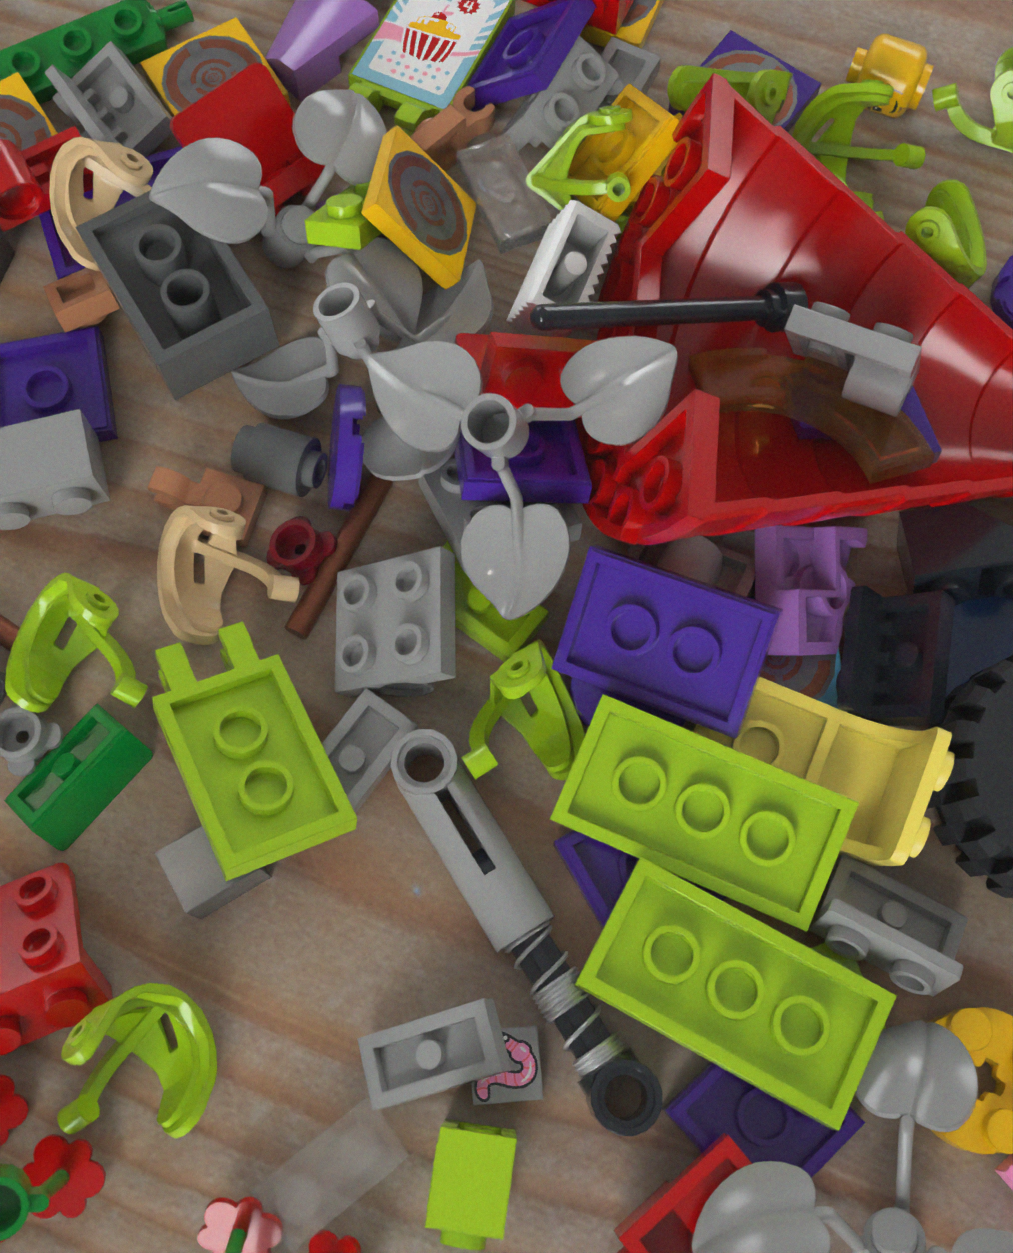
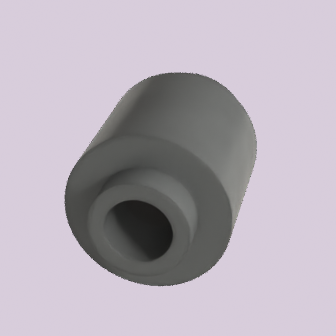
M260 423L256 427L250 425L243 426L234 440L231 451L232 469L243 474L245 480L298 497L306 496L311 488L317 489L321 485L328 464L327 455L322 452L321 443L318 438L266 423Z

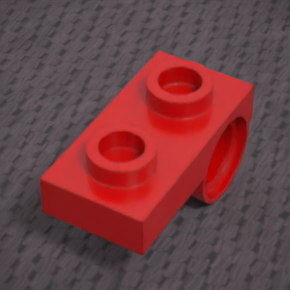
M75 125L22 151H19L13 142L0 139V228L3 232L51 209L50 174L56 154L64 143L72 138L82 137ZM86 167L83 173L84 193L93 189V171Z

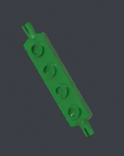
M122 0L0 50V81L19 72L40 105L52 100L53 96L58 92L44 73L52 64L72 79L111 41L125 54L132 65H136L167 50V36L165 32L189 22H194L192 11L189 5H187L186 0H180L158 10H155L146 0Z

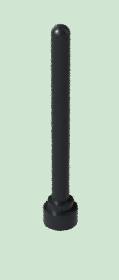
M773 282L764 289L759 290L755 296L539 304L532 309L530 322L539 331L755 321L767 331L775 333L785 332L784 328L794 304L808 309V299L804 288L797 282Z

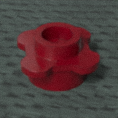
M297 516L282 523L273 532L266 560L276 570L284 569L292 577H298L300 585H308L317 577V568L323 559L335 552L337 540L330 531L319 532L314 529L307 517ZM306 546L305 552L302 555H297L299 550Z

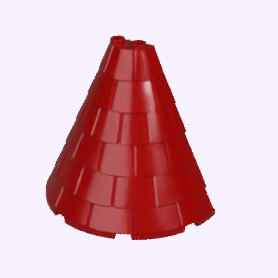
M713 73L672 133L673 141L678 144L669 157L664 177L653 174L643 186L616 247L597 302L755 296L759 290L764 289L770 283L797 282L802 285L806 292L808 309L810 310L814 302H823L848 312L851 315L849 323L870 330L874 329L876 323H886L904 329L914 336L911 344L922 347L920 368L913 387L942 452L935 463L877 476L868 461L846 444L823 438L798 440L779 392L782 378L831 366L794 354L785 332H769L755 321L599 328L596 338L599 341L614 337L641 336L667 342L676 348L678 361L667 409L661 421L639 441L623 446L607 445L598 442L588 434L583 425L582 418L575 419L592 483L589 503H582L593 525L603 534L631 545H636L637 543L640 545H653L700 535L717 536L780 524L783 526H795L845 516H870L925 505L937 507L987 497H1013V329L965 285L959 284L904 232H895L780 125L773 126L730 86L726 78Z

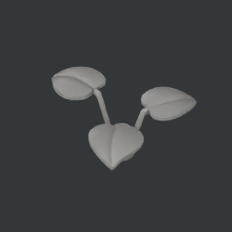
M345 89L321 90L308 95L301 102L294 114L292 123L296 144L305 157L312 162L325 165L302 205L286 206L280 210L276 217L273 191L268 187L259 186L262 169L258 158L252 151L237 142L224 138H205L195 141L178 151L161 169L150 190L149 199L174 213L195 231L210 239L228 244H239L249 241L261 231L263 235L262 247L265 255L272 263L282 268H294L300 265L305 258L309 263H315L318 258L341 254V256L334 258L326 267L325 279L327 288L345 282L356 285L365 301L375 300L381 312L415 335L423 293L422 277L416 263L393 242L385 238L376 237L362 250L323 245L317 246L307 243L304 220L314 213L312 210L335 172L346 182L354 186L371 180L383 135L387 132L378 111L361 94ZM379 324L380 336L400 343L401 339Z
M478 259L463 268L460 282L446 290L438 284L422 296L415 335L381 312L375 300L365 301L356 285L347 282L332 285L325 289L313 304V314L321 325L317 332L319 337H306L288 343L254 364L232 370V377L250 405L268 417L283 420L307 414L317 408L328 395L329 383L327 378L334 377L339 372L337 352L348 356L350 359H363L368 368V356L373 354L379 345V324L402 340L405 336L416 343L438 340L454 344L456 335L459 333L482 334L491 322L494 308L485 267L482 261ZM382 416L375 420L363 434L361 443H364L363 463L373 475L384 480L402 481L419 479L424 474L436 471L448 461L457 447L459 437L449 449L441 452L417 450L402 441Z
M623 336L596 341L585 346L572 356L561 373L560 383L562 390L570 401L575 404L569 408L533 407L531 404H525L517 409L501 395L494 393L482 394L483 380L476 360L465 349L450 342L438 340L424 341L397 350L377 352L368 356V371L375 400L384 419L402 441L417 450L441 452L449 449L457 441L462 431L464 438L470 445L489 458H492V467L498 472L510 498L511 508L503 505H490L477 512L464 528L460 551L464 569L471 582L494 605L504 619H518L534 610L546 600L566 570L571 549L570 533L561 513L553 506L542 503L524 508L522 494L510 470L509 459L518 455L528 441V423L531 421H571L582 416L586 431L598 442L607 445L623 446L639 441L661 421L667 409L678 361V353L673 345L649 337Z
M918 1020L882 1030L855 1094L861 1104L874 1115L890 1119L901 1118L898 1133L896 1197L894 1208L881 1209L869 1217L864 1227L863 1236H859L833 1208L828 1206L816 1207L814 1183L807 1172L800 1167L784 1162L765 1161L745 1166L732 1173L711 1194L701 1211L692 1240L693 1253H830V1236L824 1224L832 1227L851 1247V1253H949L940 1246H933L926 1252V1237L923 1227L910 1214L913 1132L915 1122L934 1131L952 1132L959 1129L970 1118L977 1101L978 1078L972 1058L964 1044L950 1030L934 1022L926 1023ZM991 1228L972 1229L964 1232L957 1238L951 1253H1013V1234Z

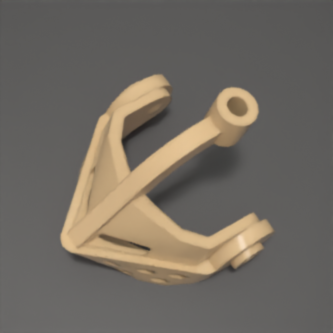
M85 137L72 138L59 149L50 174L51 212L58 235L74 260L82 266L95 271L100 270L76 227L113 209L123 190L138 197L152 188L148 185L153 174V167L142 154L122 146L121 143L105 142ZM85 167L93 171L92 199L84 197L83 173Z
M184 505L177 507L171 513L164 526L157 559V586L163 617L173 634L189 643L209 645L219 641L218 629L222 628L223 625L220 611L221 596L234 568L247 572L262 581L268 587L267 596L269 599L296 602L300 586L298 577L281 575L279 571L269 564L237 551L236 540L242 539L246 520L230 510L208 506ZM203 530L212 532L208 540L199 537ZM195 552L204 555L203 583L194 581L193 565Z

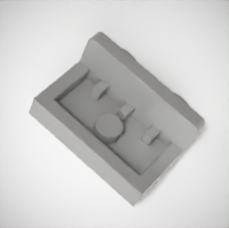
M111 41L72 79L53 64L44 72L58 91L53 96L55 103L72 121L77 124L81 123L85 128L80 134L82 137L121 143L122 146L133 149L146 157L172 133L170 129L171 115L125 54Z
M843 853L835 861L808 931L825 939L828 948L838 955L851 960H865L889 973L892 982L900 988L911 993L929 994L934 997L958 982L961 978L964 966L955 961V957L968 917Z

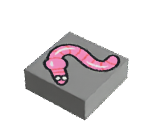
M537 1026L501 1029L511 1071L472 1082L473 1105L542 1100L543 1089Z

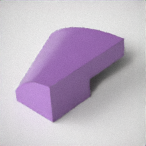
M295 0L265 59L283 86L301 102L308 95L314 93L341 73L339 56L378 28V10L366 0Z
M775 525L755 529V600L783 609L767 655L804 656L837 654L843 632V614L846 606L850 603L851 589L856 584L848 578L845 570L851 548L866 547L867 528Z

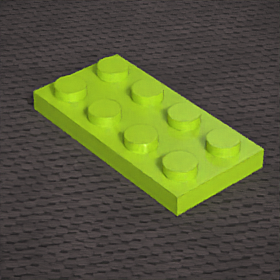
M602 694L550 820L634 857H642L666 871L807 932L859 802Z
M642 857L637 861L574 984L827 1128L839 1131L897 997V995Z

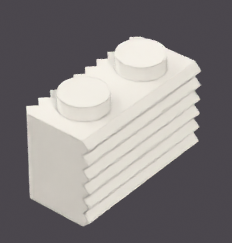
M570 200L568 205H565L564 210L561 209L560 214H557L556 218H553L552 223H549L506 320L509 326L526 335L562 338L569 336L574 330L539 331L535 329L530 322V313L539 304L590 302L589 298L595 294L593 288L599 284L598 278L604 273L602 268L608 263L607 257L613 253L611 248L617 243L615 238L621 233L619 225L581 202Z

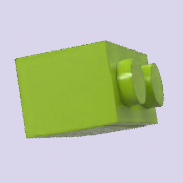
M445 1119L440 1126L425 1228L441 1230L440 1243L461 1249L485 1250L487 1238L503 1240L517 1142L515 1129Z

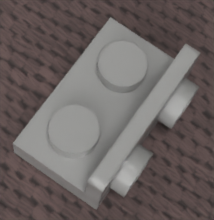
M579 35L547 90L525 97L495 143L511 157L528 142L534 148L543 142L551 149L572 122L586 113L597 110L618 78L617 71Z

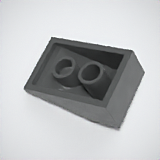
M150 191L77 226L76 229L172 396L177 400L280 345L267 305L228 244L210 239L195 231L174 213L152 202L149 199Z

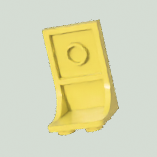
M759 677L741 732L736 739L698 724H694L692 732L859 802L839 855L844 853L868 866H902L909 856L915 858L919 855L926 843L931 827L930 818L924 816L933 790L939 792L946 784L955 759L954 753L947 751L952 733L945 729L934 727L924 731H914L883 725L855 716L762 677Z

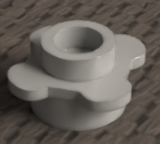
M14 703L12 708L0 713V756L8 761V770L16 776L30 775L36 769V761L48 749H55L60 746L63 740V730L57 723H48L39 713L30 712ZM28 732V740L25 743H19L18 738L20 734Z

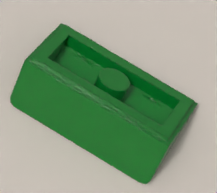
M96 704L63 738L60 746L52 749L36 766L34 772L27 775L4 801L32 832L57 850L64 851L72 845L151 760L153 753L99 704Z

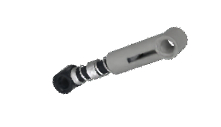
M417 729L406 733L397 741L391 753L390 767L398 789L409 804L496 953L505 950V953L514 954L517 959L514 968L523 970L532 984L530 995L533 996V1000H536L535 1004L538 1005V1009H541V1013L544 1014L543 1018L547 1019L546 1023H555L566 1041L562 1050L572 1051L576 1060L572 1063V1066L575 1067V1071H578V1076L581 1078L578 1084L586 1096V1102L591 1115L602 1127L619 1136H636L646 1132L657 1121L662 1109V1089L657 1077L647 1066L639 1062L631 1047L626 1049V1046H623V1042L620 1041L621 1037H617V1032L608 1031L599 1016L601 1005H592L588 998L590 993L574 985L580 971H577L578 967H569L566 962L568 951H560L549 934L552 930V925H549V922L555 917L459 761L453 744L444 734L433 729ZM422 755H433L444 763L441 774L429 782H418L408 775V768L411 762ZM448 797L479 847V850L472 854L441 804ZM620 1075L633 1077L641 1090V1102L638 1109L627 1117L613 1116L605 1103L607 1085Z

